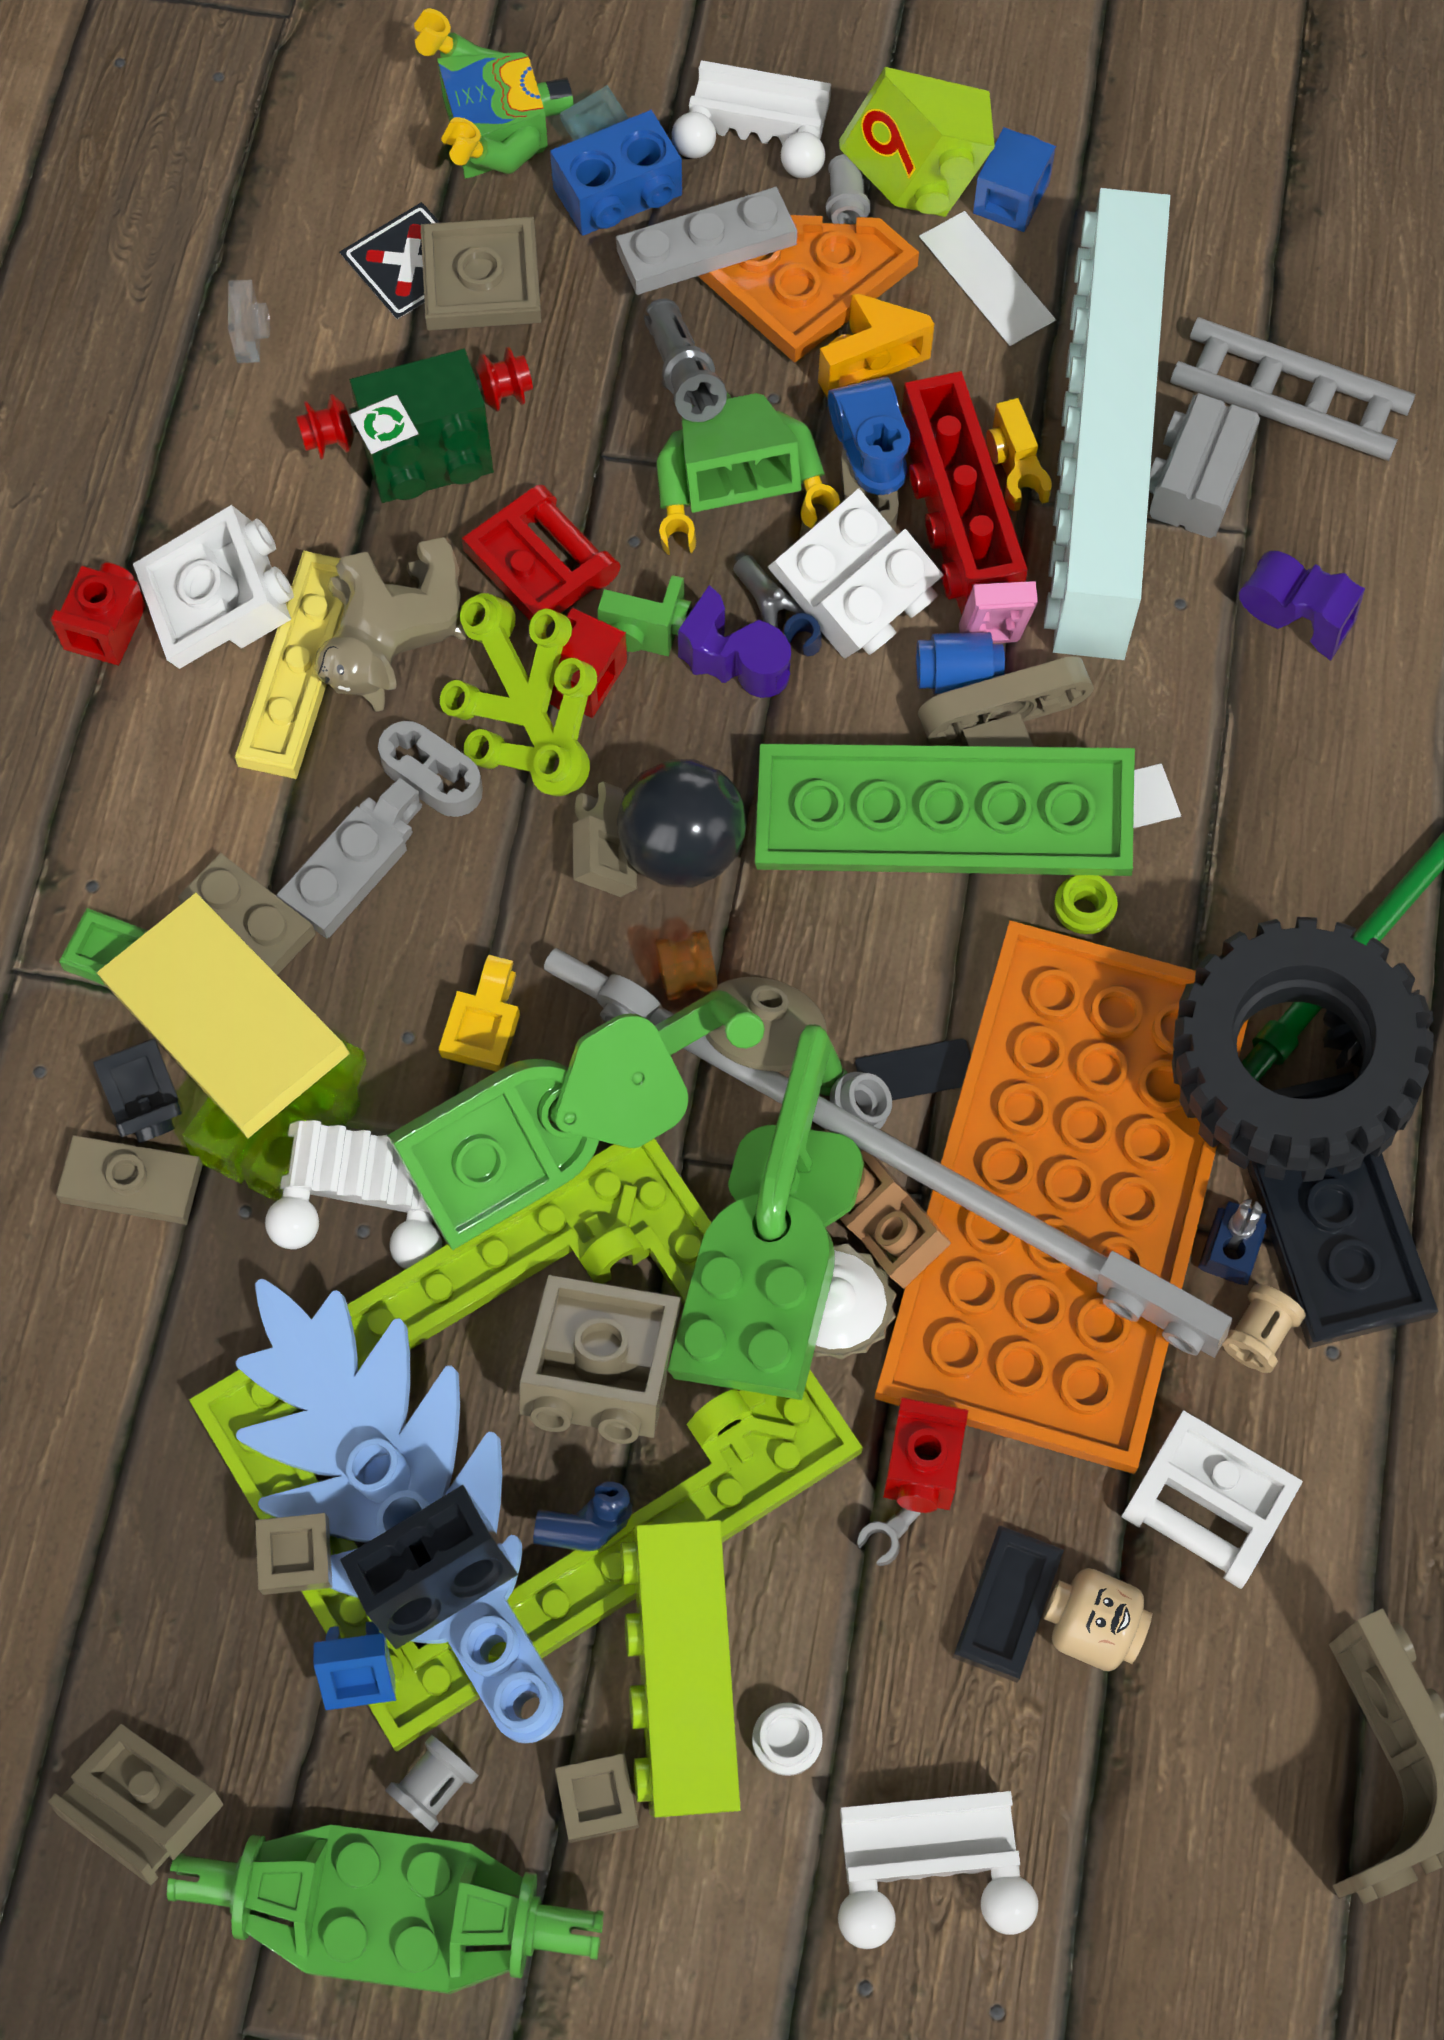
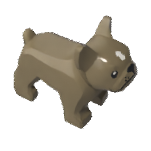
M445 537L419 542L416 548L420 560L408 562L406 566L410 578L418 583V589L384 584L368 552L344 556L339 560L336 565L339 576L331 577L328 585L332 595L344 604V612L340 629L332 639L326 641L317 651L314 667L317 676L324 683L330 684L336 693L362 695L371 703L375 712L383 711L385 704L384 689H396V679L391 666L394 656L405 651L440 643L452 635L463 641L468 638L460 621L459 567L453 549Z

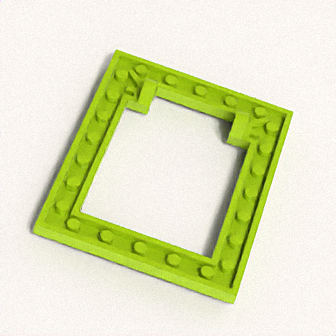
M655 1138L637 1148L613 1144L593 1156L587 1166L566 1184L458 1248L452 1250L449 1244L445 1245L347 1304L356 1340L358 1371L394 1319L399 1318L407 1325L409 1349L411 1350L574 1251L593 1282L604 1284L611 1280L610 1268L623 1257L628 1256L634 1266L648 1256H651L677 1297H681L680 1301L684 1306L700 1245L711 1221ZM240 1369L189 1399L259 1520L276 1518L259 1508L258 1501L260 1498L318 1482L313 1473L271 1459L244 1445L237 1439L236 1433L241 1428L303 1412V1410L291 1406L257 1385ZM809 1370L802 1400L732 1389L709 1401L694 1414L686 1425L712 1464L633 1513L626 1527L600 1549L590 1552L575 1550L513 1589L507 1601L541 1658H544L636 1599L635 1584L623 1585L620 1557L621 1542H632V1529L635 1526L721 1520L723 1543L862 1453L863 1447L811 1370ZM736 1420L738 1424L718 1436V1433L725 1426ZM330 1536L331 1556L357 1549L354 1541ZM331 1588L301 1591L326 1634L330 1627L338 1626L342 1639L366 1635V1622H371L372 1620L367 1616L359 1598ZM386 1638L395 1675L396 1701L368 1704L396 1752L480 1699L479 1694L448 1642L427 1644L418 1650L415 1643L409 1641L400 1648L395 1649ZM499 1642L491 1648L488 1655L489 1662H495L502 1656L506 1648L505 1642Z

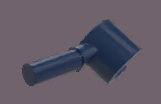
M806 613L793 615L784 626V635L788 642L791 643L797 633H811L812 636L803 645V653L805 656H814L822 646L818 621L812 615Z

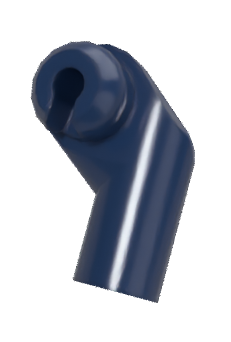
M604 1482L595 1488V1496L576 1514L539 1509L535 1521L533 1543L587 1552L600 1549L626 1527L632 1514L629 1492L620 1483Z

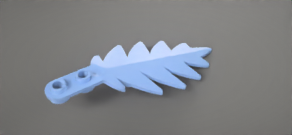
M259 1279L255 1283L257 1302L272 1348L239 1357L236 1361V1366L257 1385L291 1406L303 1410V1412L241 1428L237 1431L236 1437L244 1445L271 1459L318 1475L335 1477L262 1497L258 1501L259 1508L276 1518L326 1513L329 1518L330 1536L368 1543L451 1491L464 1485L497 1534L501 1506L502 1457L501 1440L494 1432L486 1433L450 1486L455 1463L460 1417V1387L457 1370L452 1366H445L406 1424L410 1394V1349L407 1325L401 1319H394L358 1371L357 1348L352 1320L346 1299L339 1291H332L313 1319H311L283 1291L267 1280ZM510 1535L502 1545L515 1570L519 1573L522 1558V1542L517 1536ZM356 1549L332 1555L333 1588L331 1589L358 1598L340 1561L341 1558ZM517 1575L414 1638L411 1642L427 1644L448 1642L499 1730L513 1741L533 1743L548 1736L559 1723L563 1712V1696L559 1686L507 1601L513 1592ZM499 1642H505L506 1648L502 1656L495 1662H489L488 1655L491 1648ZM531 1698H539L540 1704L536 1712L530 1718L522 1719L521 1710L524 1703Z

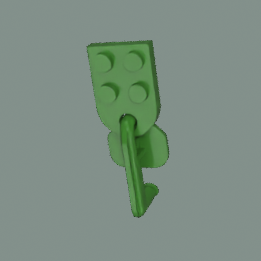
M722 990L711 992L656 1025L638 1014H622L582 1036L575 1046L568 1068L560 1063L545 1059H528L515 1062L387 1136L445 1241L454 1250L576 1177L593 1157L599 1141L628 1148H637L674 1127L686 1112L688 1092L671 1055L722 1025L726 1027V1037L732 1045L738 1048H750L758 1044L763 1038L764 1024L761 1018L754 1014L747 1006L728 992Z
M809 1024L800 1034L777 1125H765L752 1130L742 1139L738 1146L728 1182L729 1191L736 1202L730 1204L716 1216L702 1239L667 1369L674 1379L798 1400L803 1399L835 1266L834 1246L826 1227L853 1208L864 1168L861 1151L852 1139L842 1134L810 1130L819 1094L830 1096L831 1088L836 1080L848 1074L842 1068L840 1059L827 1032L820 1025Z

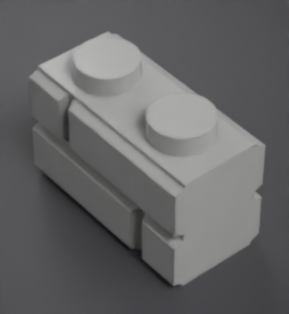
M1200 393L1193 395L1186 414L1178 411L1174 412L1163 445L1172 447L1168 459L1156 457L1150 471L1149 493L1154 494L1149 511L1152 519L1176 527L1183 525L1185 530L1208 538L1216 537L1260 421L1257 412L1233 404L1228 407L1225 406L1224 401Z

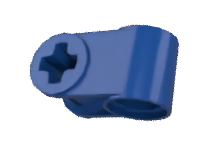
M884 376L829 390L828 407L831 422L838 440L843 444L855 475V480L859 486L867 492L876 495H885L897 491L905 483L907 477V463L904 456L907 454L910 446V434L900 412L891 380Z

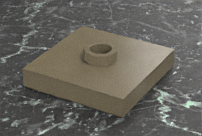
M534 217L421 224L427 330L541 323Z

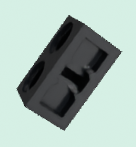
M461 1485L340 1559L367 1616L395 1649L405 1645L518 1575L490 1521L464 1485Z

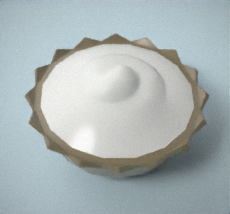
M849 1243L834 1246V1272L813 1354L815 1357L826 1356L844 1359L851 1354L866 1353L873 1343L885 1338L886 1327L896 1318L892 1305L897 1294L888 1286V1274L885 1270L876 1267L871 1254L857 1253Z

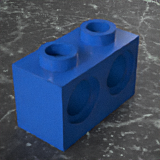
M652 110L550 150L553 188L582 236L601 228L613 227L621 220L647 209L662 207L672 199L682 195V158Z

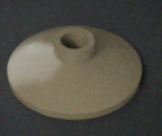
M741 977L723 982L708 993L710 994L717 990L728 992L763 1021L765 1028L763 1038L755 1046L746 1049L738 1048L730 1043L726 1037V1027L723 1025L705 1035L709 1043L719 1053L733 1062L748 1068L773 1072L791 1070L798 1040L803 1029L809 1024L820 1025L827 1032L825 1019L817 1005L798 989L780 981L761 977Z

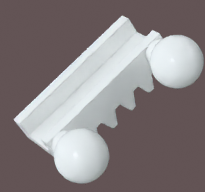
M701 60L699 81L695 96L690 98L689 113L679 117L672 128L673 145L681 155L695 159L701 158L711 151L715 144L716 131L718 135L725 136L729 128L735 129L742 140H746L751 132H755L758 134L761 142L768 144L772 136H777L783 145L781 149V162L785 170L794 177L809 178L819 172L825 161V149L820 139L830 103L831 84Z
M299 1120L290 1124L288 1136L294 1137L289 1174L282 1176L280 1189H284L283 1196L270 1207L265 1219L267 1234L275 1244L285 1249H299L314 1239L319 1228V1217L315 1207L309 1202L310 1195L407 1212L406 1221L397 1226L390 1239L391 1255L395 1262L404 1269L411 1267L442 1248L440 1233L432 1225L433 1217L387 1135H371V1131L346 1130V1126L341 1125L325 1126L321 1124V1121Z
M1011 1791L841 1808L842 1837L847 1883L849 1884L850 1893L842 1902L838 1913V1924L844 1938L858 1948L873 1949L884 1944L892 1935L896 1921L895 1911L888 1898L878 1892L877 1882L914 1880L929 1876L944 1877L959 1873L974 1874L991 1870L992 1881L985 1887L981 1897V1911L984 1919L990 1927L1002 1934L1014 1935L1027 1930L1037 1916L1038 1898L1033 1887L1020 1877L1019 1851H1016L1011 1806L1013 1805Z

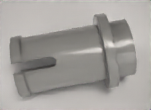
M845 154L834 157L828 165L831 196L826 202V215L832 220L833 224H856L857 217H867L870 212V200L864 194L863 173Z

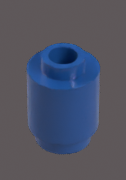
M991 632L932 634L931 640H917L916 676L918 689H932L933 694L936 695L1005 675L1003 644H993Z

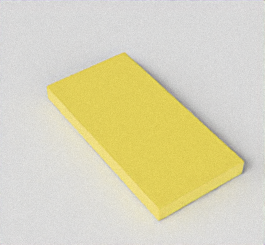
M197 893L193 894L96 972L112 993L247 1138L251 1137L350 1054L344 1043Z

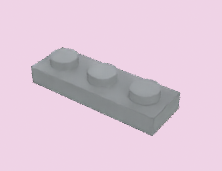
M773 187L616 236L618 255L636 295L797 245V229L777 187Z

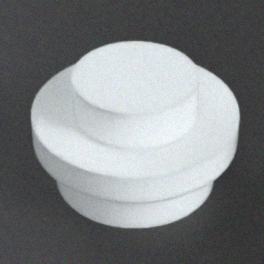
M794 1703L776 1704L765 1710L758 1718L752 1736L753 1749L760 1763L769 1771L785 1776L796 1775L810 1768L817 1760L822 1747V1730L816 1717L805 1707Z

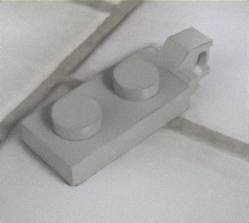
M399 778L380 796L377 803L368 797L361 803L360 807H355L276 896L313 924L315 931L326 939L330 937L407 851L405 843L413 833L412 827L407 824L422 808L418 796L419 791Z

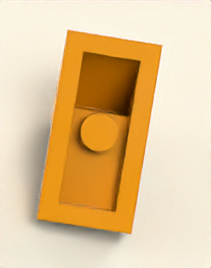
M852 294L849 326L853 335H841L832 340L828 345L820 348L818 383L827 399L829 390L888 376L930 359L935 325L930 315L862 294Z

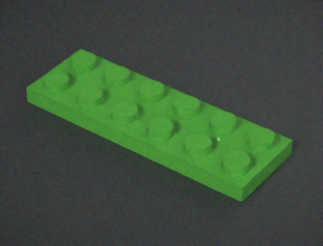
M760 744L755 865L757 870L1132 876L1135 748Z

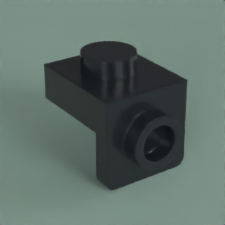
M155 1038L93 1061L117 1122L116 1128L120 1137L135 1133L139 1143L175 1129L171 1118L181 1115L183 1107Z

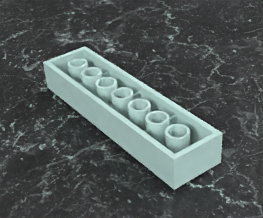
M1100 188L1096 212L1085 211L1081 247L1086 248L1078 247L1075 264L1074 283H1077V295L1073 297L1070 330H1073V339L1069 344L1066 365V378H1069L1068 391L1065 392L1061 426L1065 427L1064 440H1061L1057 468V476H1061L1060 490H1057L1053 514V526H1056V536L1051 546L1048 577H1052L1051 593L1048 592L1044 617V629L1055 630L1053 653L1124 660L1140 605L1170 195Z

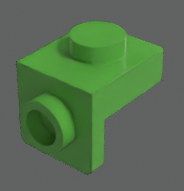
M672 575L663 603L604 589L597 609L598 620L626 632L627 652L643 650L669 657L675 635H678L679 628L692 611L693 602L684 599V578Z

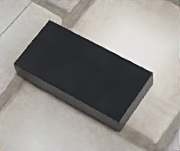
M999 1525L952 1658L1018 1683L1064 1550Z

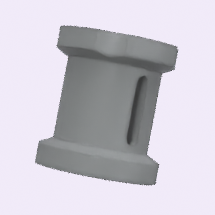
M433 1735L425 1742L427 1751L399 1784L391 1782L385 1789L393 1799L431 1832L439 1824L436 1815L464 1782L472 1784L479 1776Z

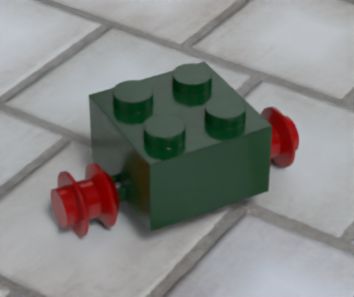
M508 346L505 347L503 361L492 363L482 353L475 367L476 377L466 349L463 348L349 379L355 407L349 408L350 414L397 395L418 432L415 436L371 454L361 436L363 448L381 503L396 499L410 500L429 490L451 484H468L481 476L494 473L485 404L495 412L500 411L502 398L512 395L521 405L525 404L524 392L533 390V384L524 355L514 357L511 348ZM329 394L327 408L315 411L307 401H304L306 414L296 416V421L305 451L317 449L319 458L322 460L324 459L326 446L338 443L348 453L354 441L352 426H354L355 432L359 431L350 414L348 415L345 403L335 395Z

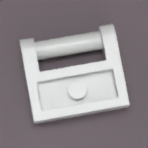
M1183 1410L1121 1517L1137 1527H1140L1142 1522L1225 1571L1223 1579L1242 1589L1303 1481ZM1164 1484H1167L1247 1532L1248 1534L1241 1547L1237 1548L1156 1499Z

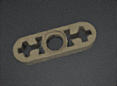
M1074 656L1064 657L939 694L926 701L919 708L918 717L930 744L947 745L961 741L962 730L1017 713H1020L1023 722L1074 707L1091 695L1094 686L1081 658Z

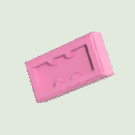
M1036 581L974 585L959 622L960 633L991 632L993 643L1018 642L1038 602Z

